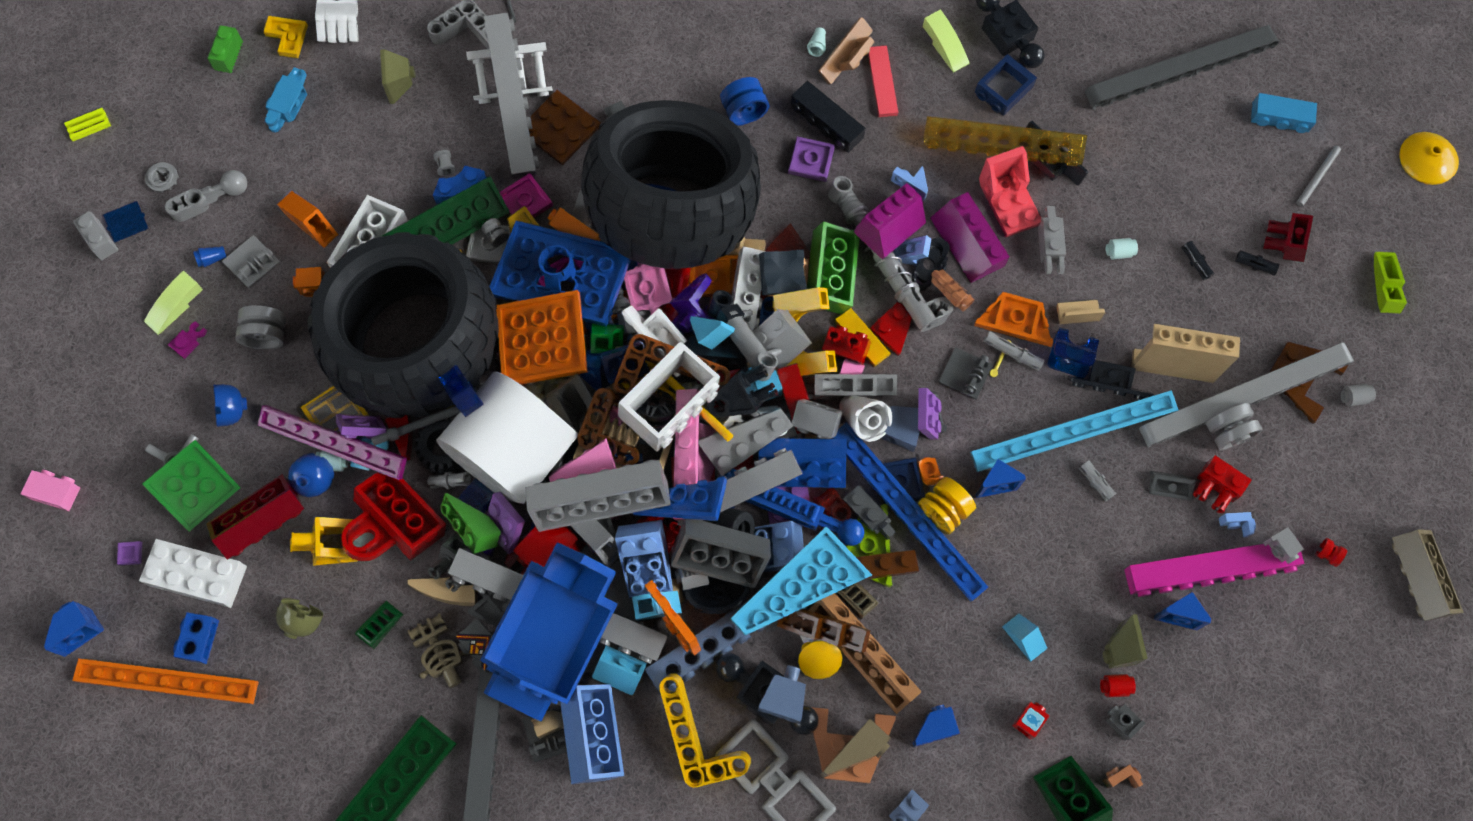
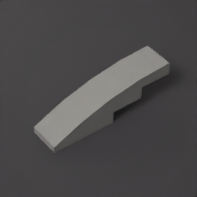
M815 374L814 395H897V374Z

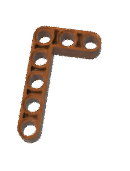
M643 334L633 336L613 383L614 392L618 395L626 396L634 388L644 360L657 365L663 359L657 358L654 355V349H662L665 357L674 346ZM639 340L643 342L644 349H635L634 341ZM699 357L713 371L724 375V381L718 383L719 388L730 380V372L726 367ZM628 360L634 361L637 369H627L626 362ZM680 366L675 371L679 374L697 380L683 366ZM620 380L627 381L629 389L621 390L618 387V382Z

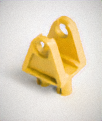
M315 517L312 533H291L290 552L311 551L313 553V566L357 562L358 560L349 557L343 549L324 548V544L320 543L323 535L342 534L346 525L353 519Z

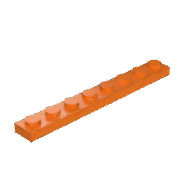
M78 658L72 680L79 683L253 705L259 683L254 680Z

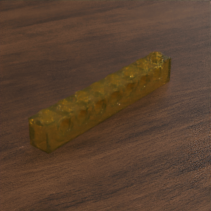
M927 116L923 139L924 145H927L930 149H938L940 147L954 152L964 150L970 154L986 153L989 156H995L1021 147L1019 144L1026 142L1029 146L1024 147L1029 161L1045 160L1051 164L1061 162L1069 166H1078L1083 163L1087 135ZM942 133L950 134L946 138L940 136ZM962 135H967L970 138L967 140H962L959 137ZM986 137L989 141L983 143L979 139ZM1007 140L1009 143L1007 145H1002L999 143V141ZM1044 144L1047 145L1049 148L1047 150H1042L1039 148V146ZM1066 147L1069 151L1061 152L1059 148Z

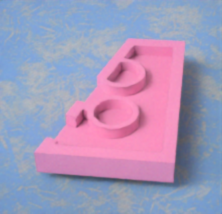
M605 438L595 447L588 449L573 461H569L549 475L550 482L561 478L577 477L580 474L597 473L604 469H617L607 439Z

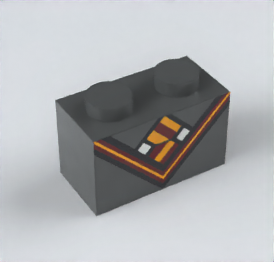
M476 619L456 636L460 641L458 646L466 655L470 653L473 656L474 660L472 663L480 672L484 669L490 673V671L486 670L488 665L481 662L480 659L493 635L479 619Z

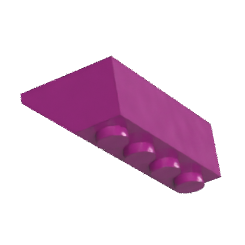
M906 183L864 216L853 232L883 260L926 223L922 197L914 188Z
M968 192L950 200L930 217L941 237L948 242L951 253L970 283L1006 266L1010 256Z

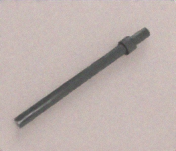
M469 401L404 426L387 429V432L371 438L373 445L376 446L389 440L395 441L404 434L457 415Z

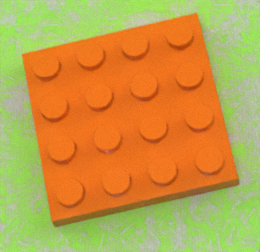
M578 290L497 305L496 312L499 323L498 338L502 374L522 385L574 374L588 373L581 299Z

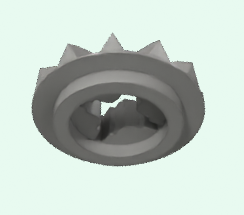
M161 162L154 164L147 170L145 182L154 192L160 191L163 193L164 190H171L173 185H177L176 181L179 176L173 165ZM158 173L165 176V182L159 180L160 177Z

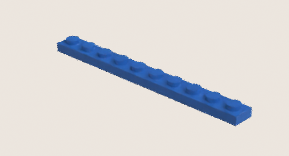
M847 422L838 429L837 435L831 439H846V457L968 600L972 602L988 588L986 583L930 518L924 514V511L863 440L855 434Z

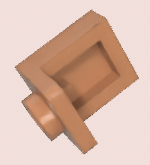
M1131 765L1123 766L1120 769L1117 766L1106 772L1108 777L1102 780L1107 788L1114 787L1126 778L1133 788L1143 785L1140 780L1142 779L1140 773Z

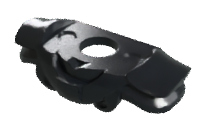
M940 237L931 240L928 257L919 260L912 274V282L919 285L920 291H924L931 286V273L934 270L940 271L943 269L946 271L949 258L947 254L950 247L948 242ZM929 259L933 262L934 267L932 270L924 267V260Z

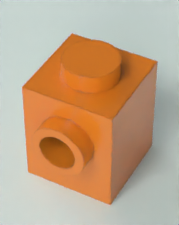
M321 267L296 268V276H293V286L300 295L312 297L319 288L325 273Z

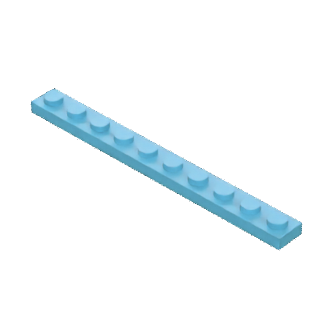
M1171 390L974 450L970 453L976 472L992 468L998 459L1004 463H1009L1178 411V407Z

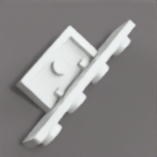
M629 306L621 312L625 321L633 326L638 334L646 335L674 347L680 341L683 344L687 341L660 308L646 320L641 317L633 306ZM654 349L656 357H664L665 354L662 349ZM674 372V373H673L676 377H678L679 375H681V374H679V373H677V372Z

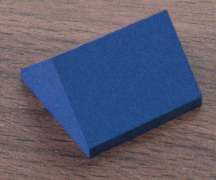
M998 459L976 492V498L1016 491L1026 480V477L1021 472Z
M1193 592L1154 615L1153 619L1196 631L1211 623L1210 616Z

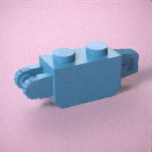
M294 67L288 76L282 75L280 81L275 84L274 92L266 102L268 113L267 117H265V122L269 126L270 131L278 132L285 121H294L307 96L303 87L307 76L304 70Z

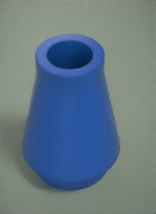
M223 246L198 248L197 251H193L198 267L204 266L205 268L226 258Z

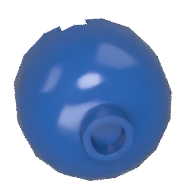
M213 385L217 427L235 424L242 418L243 410H247L246 397L242 398L240 391L232 385Z
M314 453L302 455L292 463L288 470V480L291 488L299 495L308 498L323 494L331 487L332 479H334L333 467L328 460Z

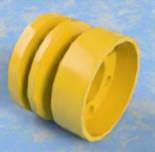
M943 477L934 486V493L928 492L925 498L918 502V506L942 533L950 535L955 530L954 527L957 528L961 524L960 519L965 520L976 509V504L970 494L959 483L949 477Z

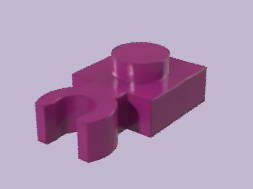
M195 321L190 325L187 333L182 330L168 346L185 359L199 345L196 339L205 336L207 330L202 328L199 332H195L196 328L199 327V324Z

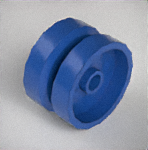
M745 77L733 81L720 94V100L726 109L728 119L737 126L757 121L767 113L770 107L759 80L754 77Z

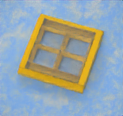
M334 386L300 407L310 422L337 432L340 431L335 422L336 414L369 416L364 408L350 401Z

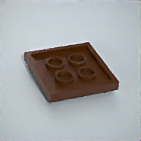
M556 90L530 116L533 129H529L530 137L534 136L537 147L563 166L599 129L601 122L560 91Z

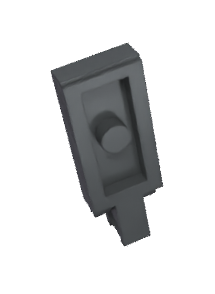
M859 485L843 498V502L871 532L875 534L880 532L887 540L894 535L895 530L889 525L891 520L888 518V515Z

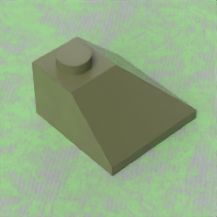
M383 49L380 50L382 85L390 104H395L413 85L412 78H416L415 68L410 65L408 58Z
M1137 614L1123 620L1105 645L1103 659L1109 665V669L1136 665L1148 659Z

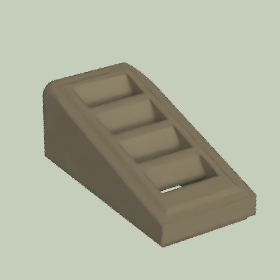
M858 582L847 587L844 591L836 592L861 620L878 605L877 600ZM854 587L857 589L850 597L846 595ZM861 594L863 597L855 603L853 599ZM867 600L869 603L861 609L859 606Z

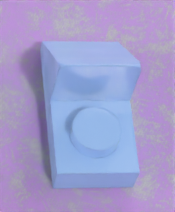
M923 166L914 177L907 170L896 167L892 173L891 181L900 187L908 183L924 201L928 193V187Z
M922 236L906 240L893 253L896 257L902 259V263L917 266L920 259L928 257L931 238Z

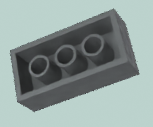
M684 519L671 548V567L755 588L771 557L770 539L701 520Z

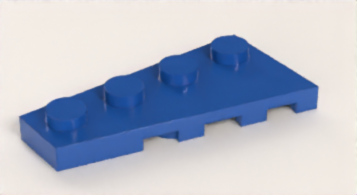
M720 477L716 481L710 482L701 480L697 481V484H677L676 487L668 488L671 505L634 512L633 514L639 516L718 521L727 480L725 477Z

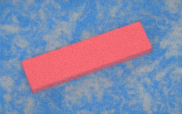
M887 46L870 47L868 58L878 117L898 116Z

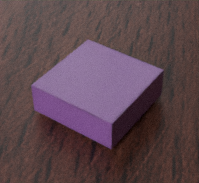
M141 541L118 543L117 565L141 564Z

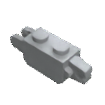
M1046 206L1044 217H1041V222L1038 226L1041 263H1044L1045 274H1051L1052 263H1057L1058 274H1064L1066 246L1063 218L1056 217L1055 206Z

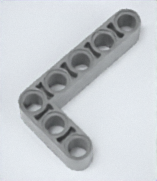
M472 0L459 2L427 25L430 39L434 44H443L468 27L482 44L489 49L484 20L486 15Z

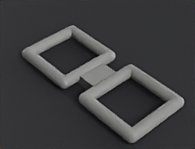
M755 719L749 720L716 752L715 756L728 754L753 730L777 756L752 782L745 775L735 778L749 794H753L761 785L766 788L771 796L762 804V809L773 821H786L773 806L799 781L825 808L813 821H826L836 811L834 804L802 770H797L788 778L779 769L788 760V755Z

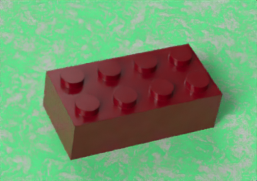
M281 474L206 524L212 542L228 560L232 556L236 557L241 554L249 545L258 543L270 531L279 529L287 520L296 518L304 510L298 494L294 492L288 480Z

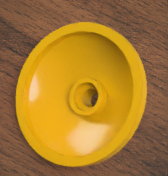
M1431 132L1412 134L1400 147L1399 158L1402 167L1413 179L1421 183L1430 185L1442 184L1450 180L1458 169L1459 159L1455 148L1448 140L1438 134Z

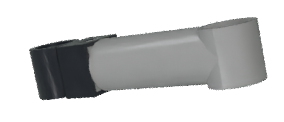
M717 290L714 292L707 307L708 314L715 320L722 321L735 328L734 332L729 335L752 368L760 364L765 366L763 371L767 370L768 376L759 381L769 380L778 364L777 356L782 353V350L774 348L766 351L744 321L745 318L753 315V311L751 309L742 311L737 303L732 305L733 298L728 292Z

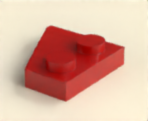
M897 302L870 327V330L899 356L912 317L906 308Z

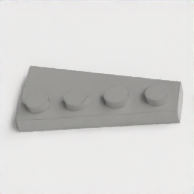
M779 407L728 428L727 430L733 434V438L728 442L718 432H715L710 436L700 438L698 444L721 476H723L792 428L793 424Z

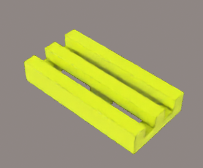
M103 108L64 123L72 141L111 126Z

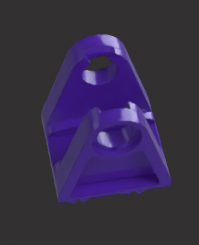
M707 273L697 277L670 301V304L678 312L672 323L679 331L681 330L685 334H688L693 329L690 322L691 316L715 320L707 312L708 305L702 310L698 303L712 282Z

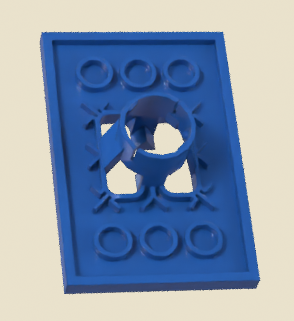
M516 221L489 287L495 298L516 302L563 293L565 291H561L560 284L562 281L575 283L572 291L578 290L580 292L582 320L606 327L631 259L621 255L601 241ZM560 255L568 257L569 263L562 272L556 273L557 268L550 267L547 259ZM573 259L583 261L580 270L575 269ZM541 276H544L545 286L538 285Z

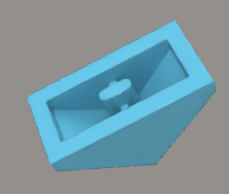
M694 316L690 318L698 343L710 349L716 347L735 330L734 327L722 321Z
M1017 614L1002 626L1030 662L1047 649L1038 626L1021 614Z

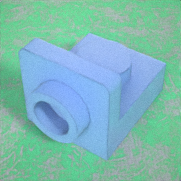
M1251 512L1226 513L1219 517L1220 526H1227L1228 529L1242 528L1243 537H1249L1254 534L1256 524L1251 516Z

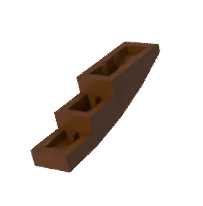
M802 609L779 619L777 627L809 639L821 640L835 646H844L860 653L866 652L871 631L851 623Z

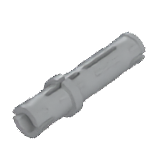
M991 331L986 334L983 343L1016 359L1017 363L1028 365L1036 371H1039L1044 363V359L1028 352L1027 348L1018 347Z

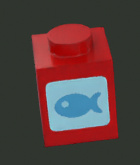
M1030 702L1026 704L1012 726L1031 740L1036 737L1050 715L1045 712L1046 709L1039 703L1035 702L1033 704Z

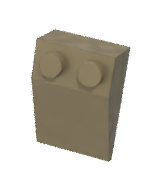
M869 719L820 775L825 778L871 760L874 756L879 758L890 747L887 742L891 737Z

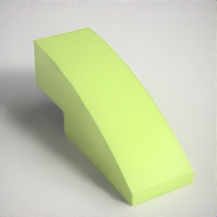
M941 9L925 17L923 28L933 40L932 45L953 73L969 65V60L963 46Z
M182 271L156 300L144 322L159 335L190 307L188 303L203 289L185 271Z

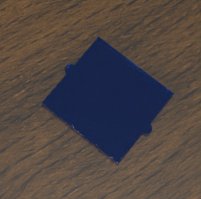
M138 201L103 214L108 226L106 229L110 231L115 243L149 229L144 218L145 213L141 211Z

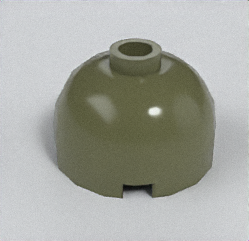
M283 598L277 608L276 622L279 628L285 632L284 635L292 639L311 635L319 627L323 612L310 604V608L299 604L300 600Z

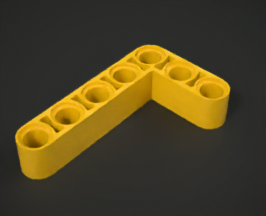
M678 674L667 675L660 682L659 688L685 783L695 788L744 775L751 764L749 754L744 751H736L704 759L684 682ZM668 680L676 683L677 688L675 691L668 689L666 684ZM673 703L681 704L683 711L681 713L675 712L672 706ZM679 725H685L689 730V734H681L678 728ZM686 747L692 748L695 756H687L684 749ZM742 759L745 763V767H736L734 764V760ZM712 765H720L723 769V773H715L712 769ZM691 770L700 772L701 778L694 779L691 776Z

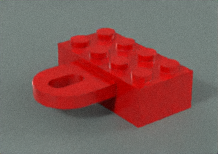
M377 472L354 488L353 501L364 513L346 525L342 532L341 543L345 553L358 561L376 559L394 545L411 561L445 535L446 523L403 478L397 480ZM364 533L374 535V538L362 547L353 545V542Z

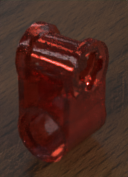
M827 488V491L819 497L815 496L813 498L815 504L825 508V515L839 521L850 519L851 510L849 506H847L834 488ZM843 512L846 518L838 519L835 514Z

